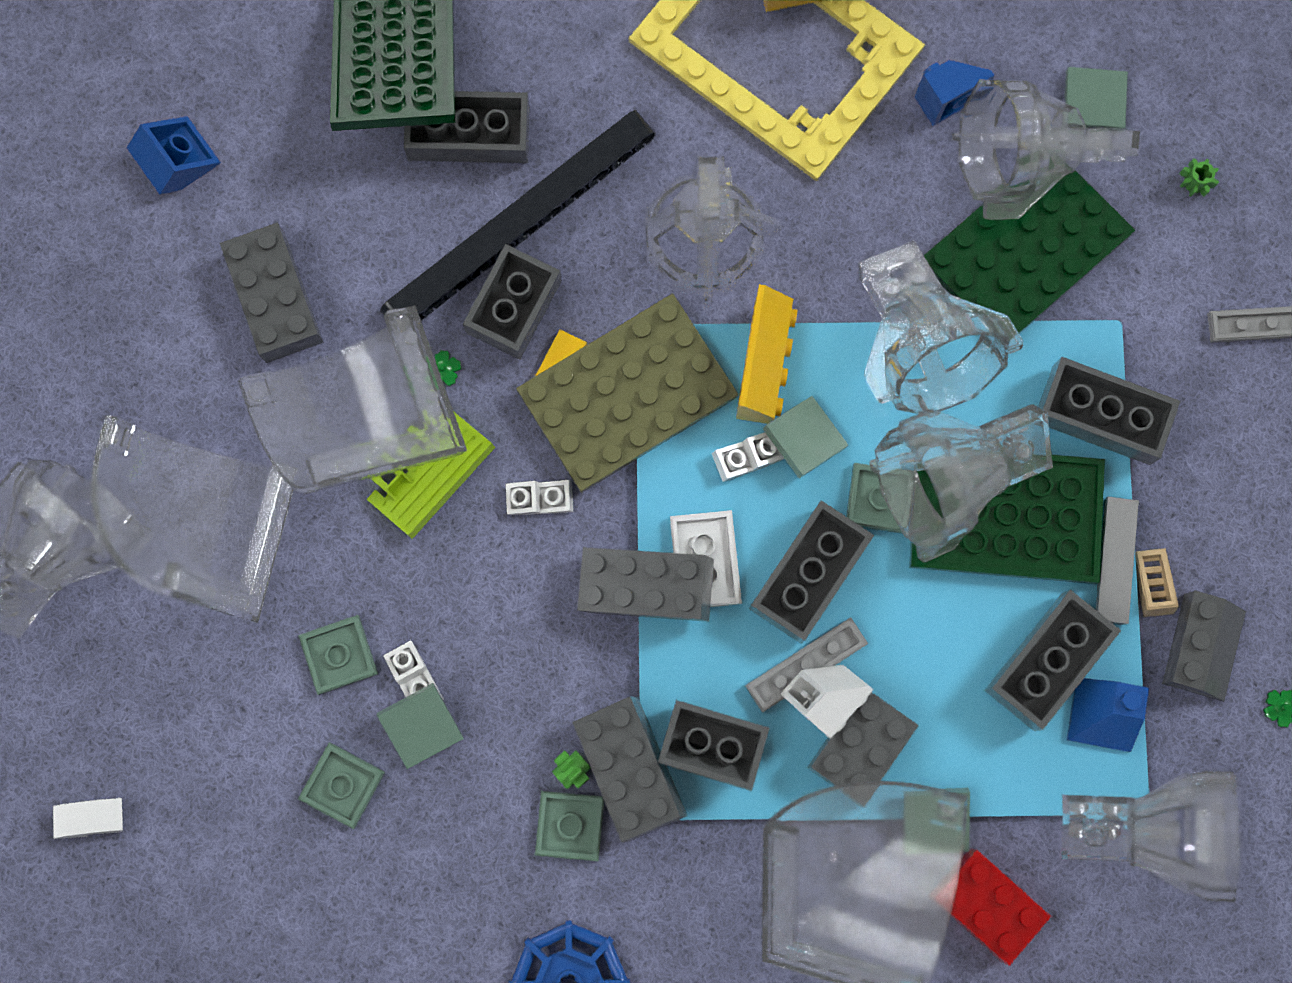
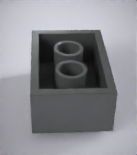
M505 244L463 322L466 333L521 360L562 282L560 270Z
M871 692L866 702L857 708L847 719L845 726L836 732L831 739L828 737L807 768L857 804L865 805L919 725Z

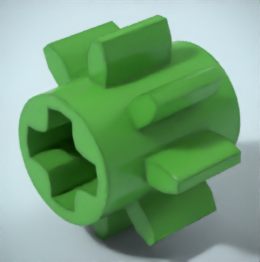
M1194 158L1190 161L1188 167H1184L1179 173L1182 177H1185L1184 181L1180 184V188L1185 187L1190 191V197L1194 193L1199 192L1205 197L1210 192V188H1215L1219 184V181L1214 179L1215 173L1219 169L1209 164V159L1198 163Z
M564 750L553 760L558 766L552 772L566 789L570 788L573 784L579 789L590 779L585 773L591 767L576 750L571 755Z

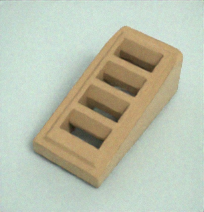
M1166 548L1135 552L1143 617L1174 614L1179 605ZM1160 561V566L1145 567L1144 562ZM1149 574H1162V578L1147 579ZM1158 586L1164 587V591L1150 592L1149 588ZM1157 599H1165V600H1166V601H1164V602H1155V603L1152 602V600H1157Z

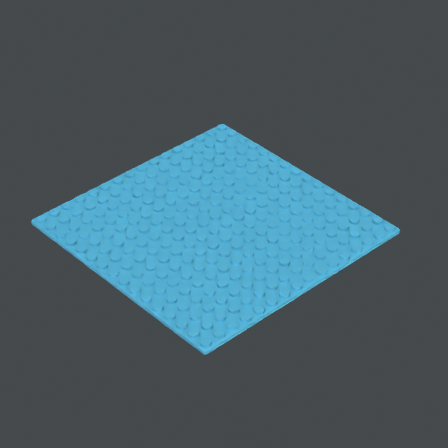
M1118 320L1034 321L1004 348L977 321L796 323L795 328L789 327L787 337L793 339L790 357L784 356L783 368H788L786 386H780L778 398H784L781 415L813 396L845 439L848 446L800 479L786 460L783 459L772 465L722 482L712 453L717 449L743 442L746 438L765 433L763 430L766 425L765 423L736 419L751 324H693L739 395L736 399L637 459L638 551L673 553L670 516L732 510L742 604L710 607L709 622L639 617V698L660 751L676 700L769 727L752 791L667 766L688 815L680 820L904 817V790L946 788L969 789L970 817L1145 815L1149 813L1150 799L1145 720L1132 751H1120L1067 740L1074 691L1047 726L1040 731H1033L984 691L1062 593L1072 590L1095 609L1098 584L909 568L912 499L907 534L864 528L872 533L874 537L802 644L749 609L821 500L846 516L854 463L915 472L916 446L918 443L1105 459L1103 527L1106 497L1132 500L1130 458L1033 422L1051 369L1061 357L1125 380L1122 323ZM1135 554L1129 624H1114L1121 632L1084 678L1143 686ZM850 617L868 644L837 665L847 667L873 689L872 693L919 725L865 805L857 804L807 768L828 738L826 734L785 698L762 713L745 687Z

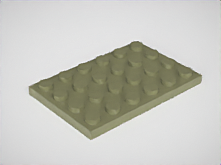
M673 293L516 388L581 493L736 399L739 395Z

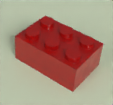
M972 848L965 853L929 895L934 902L997 959L1008 966L1014 962L1051 918L1050 914L982 853Z

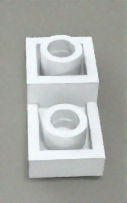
M766 433L746 438L743 442L717 449L712 453L722 482L751 473L784 459Z
M572 481L507 483V514L532 515L573 512Z
M411 640L383 655L405 697L434 683L442 697Z
M122 798L53 806L54 839L87 837L89 834L118 833L123 831Z

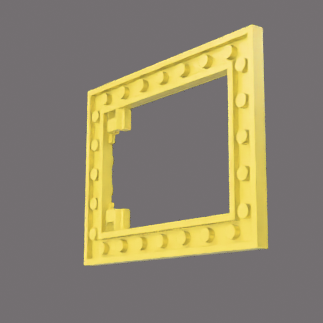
M660 0L629 37V42L816 182L925 46L924 43L865 0H824L814 2L822 10L857 34L847 47V51L865 65L862 68V71L865 73L831 115L826 113L822 119L819 117L815 119L808 114L807 108L800 105L790 119L787 120L673 35L701 0ZM865 41L873 46L870 52L862 48ZM801 123L808 129L803 132L797 125Z

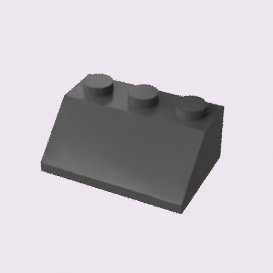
M1196 590L1184 594L1162 684L1224 702L1246 611L1226 599Z
M676 700L658 763L752 791L769 727Z

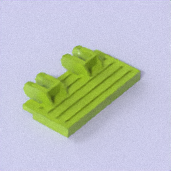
M450 408L441 417L449 425L448 428L428 411L421 415L428 425L433 426L437 430L431 438L425 435L418 426L412 425L408 429L429 449L425 451L418 444L414 446L400 462L408 470L406 474L385 456L380 460L382 466L391 471L396 477L387 484L376 472L371 470L367 474L375 484L387 493L383 497L377 490H374L367 500L411 539L418 534L495 449V446Z

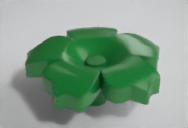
M443 350L435 354V360L427 358L424 363L426 372L431 374L428 377V382L433 386H441L444 380L445 384L450 387L456 383L458 378L455 372L462 369L461 361L456 360L455 357L449 359V352Z
M1276 690L1267 693L1266 703L1272 706H1267L1263 709L1265 717L1271 721L1277 719L1279 727H1288L1292 723V690H1282L1280 694Z

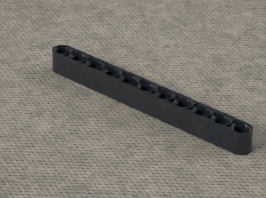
M637 110L629 112L383 304L380 312L399 335L407 333L410 330L409 327L413 328L434 311L433 308H439L457 294V289L459 291L480 276V271L485 272L494 265L505 244L513 248L517 247L528 238L527 234L531 236L552 219L550 216L554 218L575 201L574 198L578 199L599 183L598 179L601 181L622 165L621 161L624 163L645 147L644 143L646 145L650 143L655 137L656 132Z

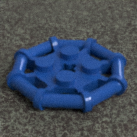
M566 920L565 924L534 938L528 937L524 941L525 947L512 980H509L508 983H560V979L562 977L567 978L569 974L575 976L576 983H630V978H627L613 945L614 940L610 936L607 938L573 924L572 920ZM565 938V949L549 956L541 950V948ZM572 938L597 947L592 955L572 948ZM602 954L610 969L612 979L602 978L596 960ZM536 955L543 962L536 980H525Z

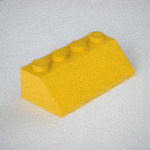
M759 284L754 303L736 419L768 424L775 419V416H781L784 398H778L780 386H786L788 368H783L784 356L790 357L793 339L787 337L789 327L795 328L798 309H792L793 298L766 285Z

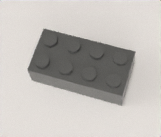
M455 91L456 123L405 126L404 150L408 161L528 163L530 114L528 93Z
M278 222L220 243L258 354L266 363L324 343L286 235Z
M1061 357L1051 369L1033 422L1151 465L1161 459L1180 400Z
M821 500L749 609L802 644L874 535Z
M583 547L577 610L595 614L709 622L714 559L707 555Z
M1068 590L1057 598L984 691L1033 731L1043 730L1121 630L1072 590Z
M629 696L573 722L622 843L637 839L688 816L667 766L658 763L661 751L639 698Z

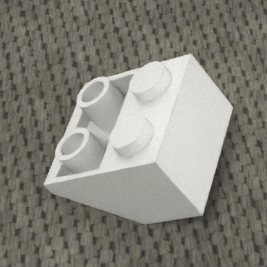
M837 665L801 670L781 695L831 739L836 732L845 726L847 719L854 711L866 702L868 695L873 689L847 667Z

